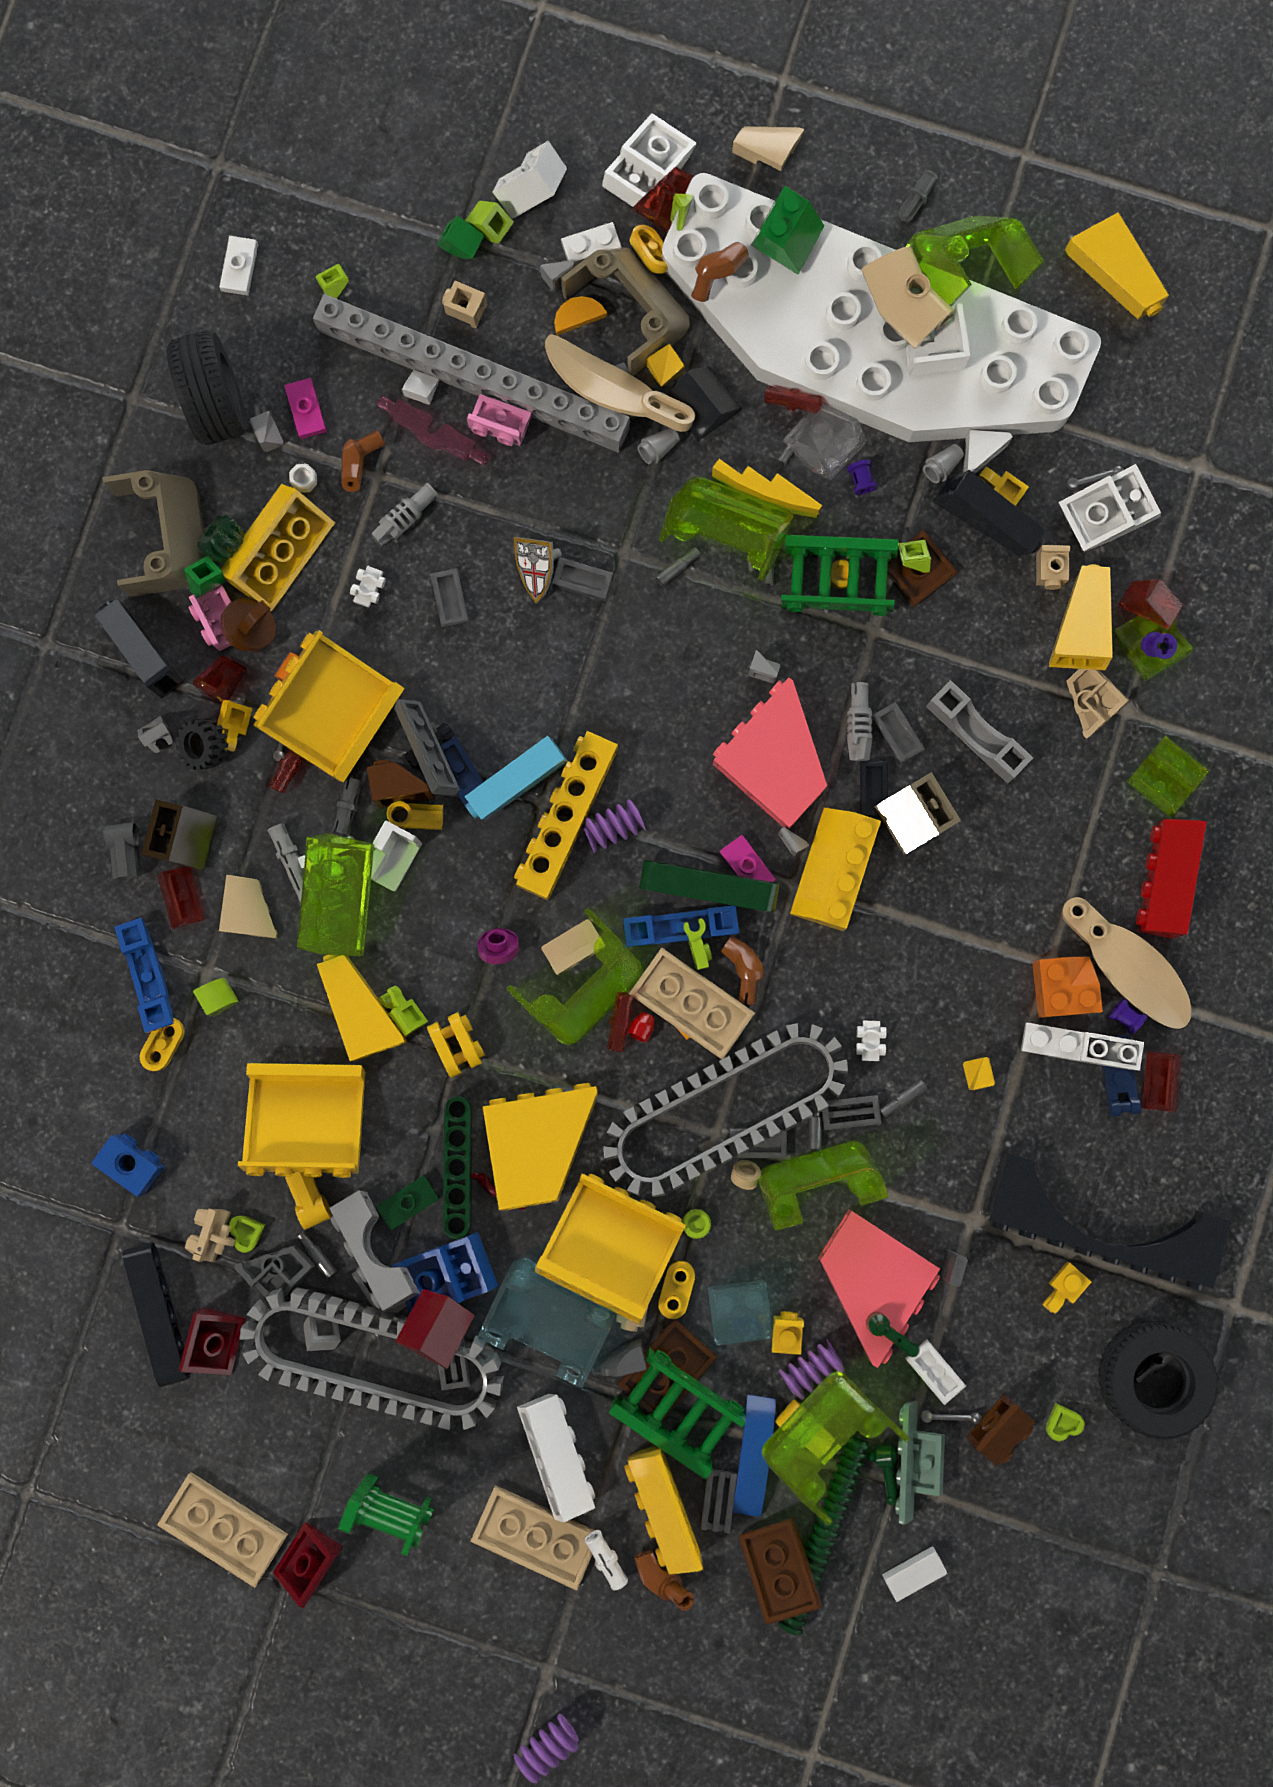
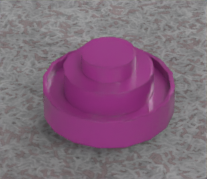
M498 928L487 931L479 937L477 942L480 958L489 964L509 962L517 956L520 950L517 935L508 929Z

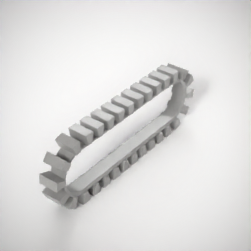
M798 1023L787 1025L786 1031L790 1040L781 1044L777 1031L767 1035V1041L773 1048L765 1052L761 1039L752 1043L751 1049L757 1055L754 1059L749 1061L746 1048L735 1052V1057L742 1064L739 1067L733 1069L730 1056L720 1060L719 1065L726 1072L722 1076L717 1077L714 1065L703 1069V1073L710 1080L707 1084L701 1086L698 1073L688 1077V1082L694 1088L690 1093H685L682 1081L671 1086L678 1097L675 1101L670 1103L666 1090L656 1094L655 1097L663 1106L658 1110L654 1111L650 1098L639 1103L647 1114L643 1118L638 1120L634 1107L624 1111V1115L631 1124L623 1131L612 1122L607 1131L608 1135L619 1138L618 1148L603 1146L604 1159L607 1161L619 1158L621 1164L620 1167L609 1171V1173L617 1183L627 1173L634 1178L627 1189L632 1194L640 1196L643 1182L652 1183L653 1197L664 1196L665 1192L660 1183L661 1181L670 1177L674 1190L685 1185L677 1175L680 1171L687 1170L690 1182L701 1177L700 1173L693 1166L695 1163L702 1160L706 1173L716 1169L717 1166L709 1157L710 1155L719 1152L722 1165L733 1160V1157L725 1147L734 1143L738 1156L748 1152L749 1148L742 1141V1138L750 1135L754 1148L763 1144L765 1139L757 1130L766 1126L769 1137L772 1139L781 1134L774 1121L782 1118L787 1131L797 1125V1122L790 1115L791 1112L798 1109L802 1122L813 1117V1113L806 1104L814 1101L817 1113L823 1112L829 1108V1105L822 1095L828 1090L839 1098L845 1086L832 1081L833 1073L847 1075L848 1072L847 1059L833 1063L831 1054L840 1051L842 1046L835 1037L825 1047L817 1040L822 1034L823 1028L812 1024L810 1038L798 1037ZM792 1045H810L818 1049L826 1058L829 1075L825 1085L818 1092L658 1177H641L633 1173L626 1165L623 1156L624 1143L628 1135L641 1125Z
M283 1287L271 1291L266 1296L271 1306L270 1309L259 1299L247 1313L248 1316L259 1321V1323L247 1321L241 1327L240 1340L255 1338V1345L249 1346L242 1354L248 1364L259 1355L267 1364L258 1375L269 1381L276 1368L285 1370L278 1383L280 1385L290 1387L296 1379V1374H300L302 1376L296 1389L308 1392L313 1385V1378L320 1381L314 1394L326 1396L331 1389V1383L337 1384V1387L331 1398L343 1401L348 1394V1388H352L355 1391L349 1403L361 1406L365 1400L366 1393H370L373 1395L367 1408L379 1411L383 1403V1397L389 1398L390 1401L384 1413L396 1416L401 1402L407 1403L408 1406L402 1417L410 1420L415 1419L418 1407L426 1408L420 1422L432 1425L436 1411L444 1413L438 1427L450 1430L453 1423V1415H462L463 1430L474 1427L478 1420V1416L474 1411L477 1407L487 1418L495 1409L497 1400L486 1395V1392L500 1396L503 1388L504 1376H489L490 1372L499 1370L501 1361L496 1352L484 1361L479 1353L483 1350L486 1341L477 1335L474 1338L471 1349L459 1346L455 1355L471 1360L479 1368L483 1378L481 1394L474 1401L464 1405L448 1404L279 1358L268 1349L263 1335L267 1318L275 1312L290 1310L394 1339L398 1337L408 1318L402 1315L397 1322L396 1329L390 1327L396 1313L384 1311L380 1316L379 1324L372 1321L378 1309L366 1306L363 1310L362 1319L355 1318L361 1304L351 1301L344 1307V1314H340L337 1312L343 1299L333 1296L326 1303V1309H322L320 1306L326 1295L314 1292L309 1297L308 1305L303 1304L308 1290L296 1287L291 1293V1301L284 1302Z

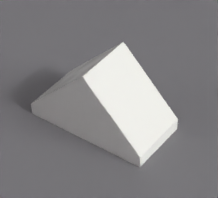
M970 430L965 439L963 472L970 470L976 474L1009 445L1013 436L1008 432Z

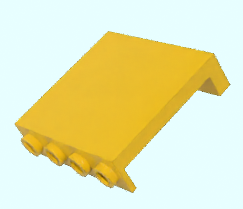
M319 630L315 631L314 634L309 632L300 645L303 651L298 658L295 656L291 658L285 667V671L288 672L282 682L277 680L269 692L272 698L267 705L261 704L253 717L257 721L253 726L336 780L344 783L405 688L382 676L322 635L323 632Z
M247 1063L246 1075L250 1081L242 1161H238V1166L243 1171H246V1175L263 1176L264 1172H275L276 1176L290 1177L293 1176V1172H304V1176L321 1177L322 1173H333L334 1177L348 1178L351 1177V1173H359L366 1076L362 1065Z
M582 1174L565 1211L535 1266L534 1272L639 1325L686 1225L681 1223L682 1219L677 1215L669 1212L663 1214L655 1210L656 1206L643 1199L639 1202L629 1197L630 1193L620 1187H614L613 1189L605 1185L604 1180L596 1175L589 1174L586 1176Z

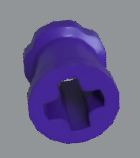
M860 460L847 467L848 473H851L853 478L855 495H864L878 488L877 482H874L870 470L872 466L871 460Z
M1149 632L1142 639L1141 649L1147 656L1168 659L1176 652L1177 641L1171 634Z
M1122 998L1108 1015L1111 1020L1116 1019L1125 1026L1130 1035H1133L1147 1019V1015L1145 1013L1140 1014L1131 1007L1126 998Z

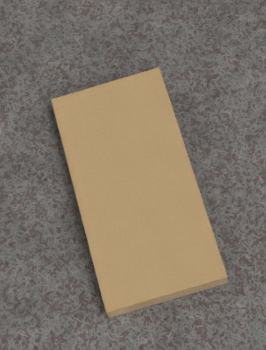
M663 948L660 949L629 993L720 1059L725 1057L755 1014V1012Z
M192 1472L188 1474L157 1526L254 1588L261 1580L288 1535Z
M495 1485L470 1542L577 1590L592 1557L589 1547L584 1542L585 1537L595 1530L571 1519L566 1522L555 1520L552 1510Z

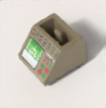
M932 772L874 806L903 854L910 852L961 821Z

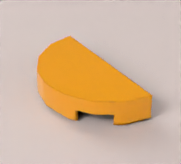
M584 296L571 298L564 302L556 312L554 321L556 336L607 317V312L602 304L593 298Z

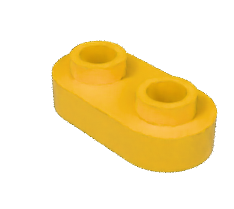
M637 225L630 237L632 247L651 272L658 274L667 272L668 265L662 259L664 242L650 226Z
M173 1018L174 1024L150 1033L140 1052V1062L145 1069L161 1071L169 1065L185 1032L183 1024L178 1019ZM170 1026L175 1030L172 1037L166 1034V1030ZM155 1052L161 1054V1059L158 1062L153 1060Z
M675 1261L670 1264L666 1271L659 1297V1310L669 1319L680 1318L687 1310L695 1280V1272L693 1267L686 1261ZM678 1271L685 1272L686 1278L684 1281L676 1280L675 1274ZM671 1299H675L679 1303L678 1307L674 1310L667 1306Z

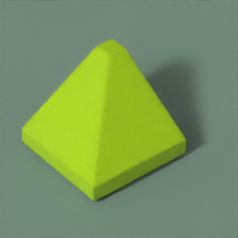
M675 194L673 198L670 220L673 223L678 211L676 223L678 231L683 230L693 195Z
M339 264L315 276L324 294L336 299L349 282L347 275Z
M925 540L898 543L903 566L925 573L930 572L931 558Z

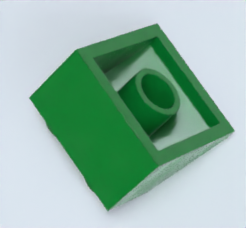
M784 186L770 208L751 246L798 275L825 225L809 200Z

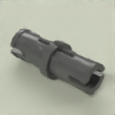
M348 777L345 779L341 799L337 801L336 805L338 811L332 832L350 836L355 812L357 813L359 810L357 804L363 781Z

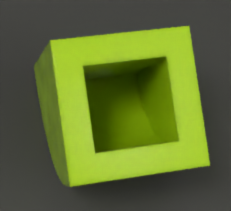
M479 201L465 220L483 233L484 239L499 244L514 223L498 203Z
M226 978L216 979L193 990L207 1016L215 1017L239 1003Z

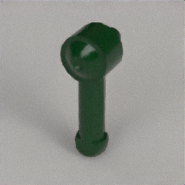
M873 1312L867 1317L866 1326L873 1335L885 1336L911 1358L919 1355L920 1348L917 1343H912L892 1328L884 1314Z
M878 1445L875 1451L868 1453V1461L875 1462L879 1468H883L887 1504L896 1506L897 1498L900 1497L894 1471L898 1454L894 1445Z

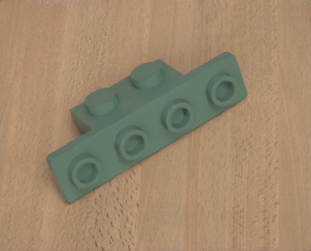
M917 1401L905 1403L899 1414V1423L903 1426L902 1437L898 1443V1453L902 1456L901 1467H899L897 1472L900 1497L896 1501V1514L899 1515V1524L903 1525L911 1522L914 1518L915 1493L941 1496L943 1494L945 1434L917 1431Z

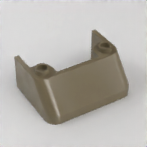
M626 247L600 249L593 252L561 277L563 297L568 300L596 277L607 278L612 274L616 275L647 312L641 321V331L648 341L628 356V371L630 375L634 376L646 367V359L668 344L674 345L687 334L689 330V317L632 249Z
M149 470L102 477L103 483L116 497L136 493L142 499L157 498L164 550L152 552L145 558V576L117 580L118 586L130 597L189 588L184 568L208 556L199 492L194 482L187 477Z

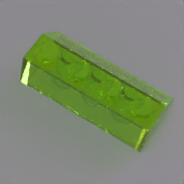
M331 833L307 837L297 948L322 955H364L375 844Z

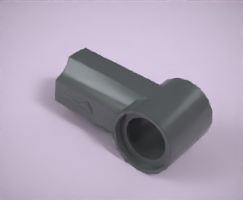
M131 822L105 826L104 837L106 846L110 850L113 879L126 880L139 877L136 847L139 846L140 837L137 824Z

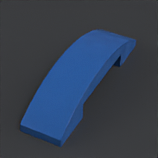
M736 906L708 908L707 910L657 916L624 918L626 947L689 941L687 934L684 932L683 924L688 922L690 930L696 932L700 927L698 919L701 918L706 925L701 939L739 934Z
M143 918L115 926L120 949L126 956L140 1005L137 1007L144 1032L149 1033L174 1024L165 978Z
M747 1394L745 1407L746 1423L743 1429L732 1513L761 1517L771 1455L776 1398Z

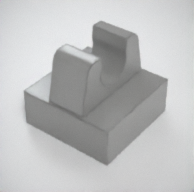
M162 716L137 730L138 738L142 744L148 746L155 753L160 751L156 744L158 739H165L169 745L173 743L172 736L168 730V724Z

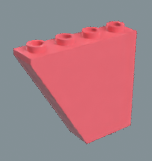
M790 678L784 683L778 681L769 692L772 695L765 704L760 701L750 714L753 717L749 722L745 724L742 721L732 732L734 738L728 745L723 742L713 753L716 757L713 760V765L775 821L788 830L827 787L794 682Z
M848 1209L818 1258L869 1361L878 1368L881 1363L886 1364L893 1353L891 1348L893 1342L885 1336L873 1335L867 1329V1317L873 1312L884 1314L888 1318L890 1326L904 1336L909 1327L907 1324L908 1319L912 1313L916 1315L924 1304L922 1297L927 1289L932 1290L940 1278V1275L937 1273L940 1269Z

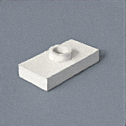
M229 236L220 282L222 292L242 295L249 294L258 248L256 240Z
M925 1340L919 1346L920 1352L918 1356L913 1358L907 1356L905 1359L945 1405L964 1389L966 1385L931 1343Z

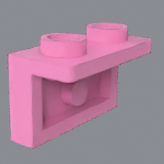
M480 394L473 413L468 414L467 422L471 431L477 435L485 437L488 434L496 437L502 444L521 446L532 418V413Z
M220 586L200 598H197L194 594L189 596L192 603L189 606V610L196 622L201 621L204 627L201 634L207 645L213 644L218 651L231 646L221 631V614L228 604L231 603L225 588Z

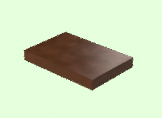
M672 1319L644 1351L645 1358L649 1348L655 1352L657 1350L664 1352L671 1358L672 1364L697 1381L718 1358L710 1348L677 1319ZM646 1362V1364H647V1369H648L651 1364H649L648 1362ZM647 1369L624 1375L617 1385L630 1395ZM660 1371L638 1404L648 1413L652 1414L675 1381ZM683 1389V1391L676 1399V1401L669 1409V1411L662 1419V1421L668 1416V1414L674 1409V1407L680 1402V1400L687 1394V1389Z
M794 1517L738 1535L766 1625L823 1607Z

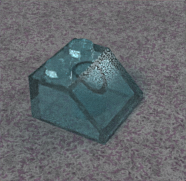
M765 1280L707 1287L715 1346L772 1338L771 1316Z

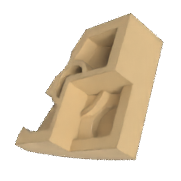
M745 126L733 141L732 153L754 164H757L758 160L781 171L791 153L793 154L804 134V129L799 127Z
M1078 669L1066 681L1069 691L1073 696L1074 707L1079 715L1083 728L1082 732L1086 739L1092 736L1130 701L1100 670Z
M226 875L219 931L277 939L278 933L273 926L268 904L265 903L260 881L252 878Z

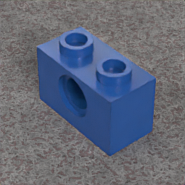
M128 1134L111 1135L91 1164L135 1196L145 1195L165 1168V1166L159 1163L160 1157L149 1150L142 1151L136 1146L138 1142ZM128 1155L135 1159V1167L132 1171L128 1170L125 1166V1159Z

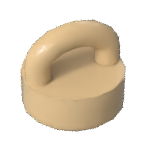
M748 1160L737 1161L731 1172L732 1182L746 1190L756 1188L761 1176L760 1168Z

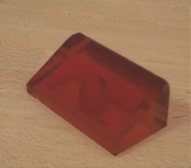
M190 867L164 871L158 875V882L172 929L205 920Z
M1147 1052L1143 1109L1176 1112L1181 1064L1180 1055Z

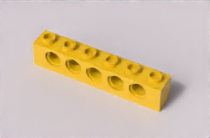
M589 731L586 732L584 738L579 736L573 752H576L575 758L572 763L569 761L566 763L561 777L565 778L561 788L556 786L551 795L550 802L553 805L550 812L543 813L538 824V828H541L537 839L533 837L527 847L526 853L530 855L525 864L520 863L514 878L518 880L516 885L519 888L549 901L585 823V818H587L615 758L618 744ZM586 758H592L597 764L594 769L586 771L581 768V762ZM572 784H582L585 787L583 794L580 796L571 795L569 788ZM568 808L573 812V816L569 821L563 822L557 818V814L561 809ZM553 833L558 834L561 837L560 844L556 847L547 846V836ZM539 859H546L549 862V868L544 873H538L534 870V864Z

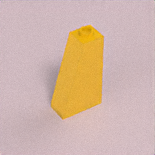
M1119 212L1070 239L1065 249L1067 255L1137 319L1145 315L1152 317L1164 308L1162 305L1169 295Z
M1091 564L1082 566L1077 575L1049 660V667L1106 670L1112 659L1110 567Z
M339 952L324 956V962L318 963L317 967L349 1060L355 1062L407 1043L406 1036L396 1026L386 1008L380 1003L378 997L350 958L346 955L340 956Z

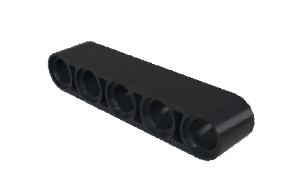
M154 1242L125 1249L123 1251L124 1266L156 1383L162 1388L190 1379V1373L179 1371L184 1344L158 1249Z

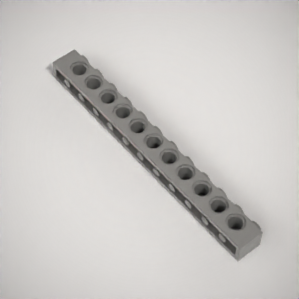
M323 294L313 316L318 332L412 370L438 378L444 383L479 396L482 394L532 413V418L615 452L620 453L629 432V416L599 406L572 393L326 294Z

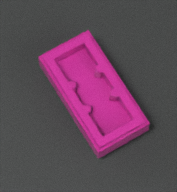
M311 378L284 385L299 438L304 439L327 432Z
M743 835L719 851L736 876L770 882L776 880Z

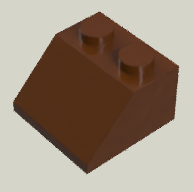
M389 759L378 760L374 762V766L367 767L372 801L380 809L388 808L397 801L412 804L435 800V794L431 793L427 784L396 762L391 763Z
M1003 1393L982 1417L981 1423L976 1424L966 1438L982 1455L995 1466H998L1001 1462L1003 1464L1012 1457L1014 1453L1013 1448L1020 1440L1025 1441L1033 1432L1032 1426L1035 1424V1421Z

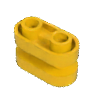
M459 1012L448 1016L450 1025L443 1029L438 1022L427 1026L430 1037L450 1078L462 1073L459 1067L460 1064L468 1061L470 1067L473 1068L482 1064L481 1057L485 1056L479 1041H472L469 1031L473 1029L467 1016H460ZM454 1035L462 1049L461 1052L453 1054L447 1041L448 1038Z

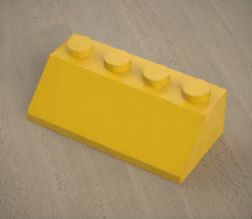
M281 484L221 567L224 579L254 601L260 602L263 600L271 608L270 611L272 612L335 522L297 489Z
M823 808L790 911L791 915L840 931L847 929L880 826V820L855 812Z
M653 1445L629 1454L628 1464L624 1465L630 1483L635 1481L639 1492L635 1493V1498L640 1511L646 1510L649 1520L645 1521V1525L650 1538L656 1537L659 1548L655 1552L660 1566H666L669 1574L703 1570L702 1555L664 1451Z

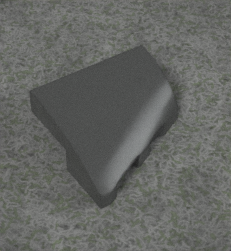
M291 1246L239 1263L234 1268L251 1287L255 1286L265 1298L271 1291L282 1287L284 1298H286L317 1266L302 1250L296 1246Z
M641 1338L624 1343L605 1354L592 1366L593 1375L602 1373L603 1376L612 1375V1377H619L646 1370L647 1364Z

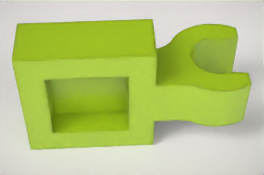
M702 918L698 919L700 927L696 932L690 930L688 922L683 924L684 932L689 939L696 970L709 967L708 961L712 960L708 943L703 944L701 935L706 928Z
M396 985L387 990L388 993L379 997L380 1003L385 1008L392 1009L389 1015L404 1036L418 1030L428 1022L412 999L406 1001L401 990Z

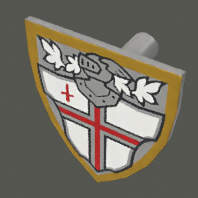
M513 537L516 565L520 578L528 594L538 604L548 590L553 573V561L561 558V551L558 548L553 549V542Z

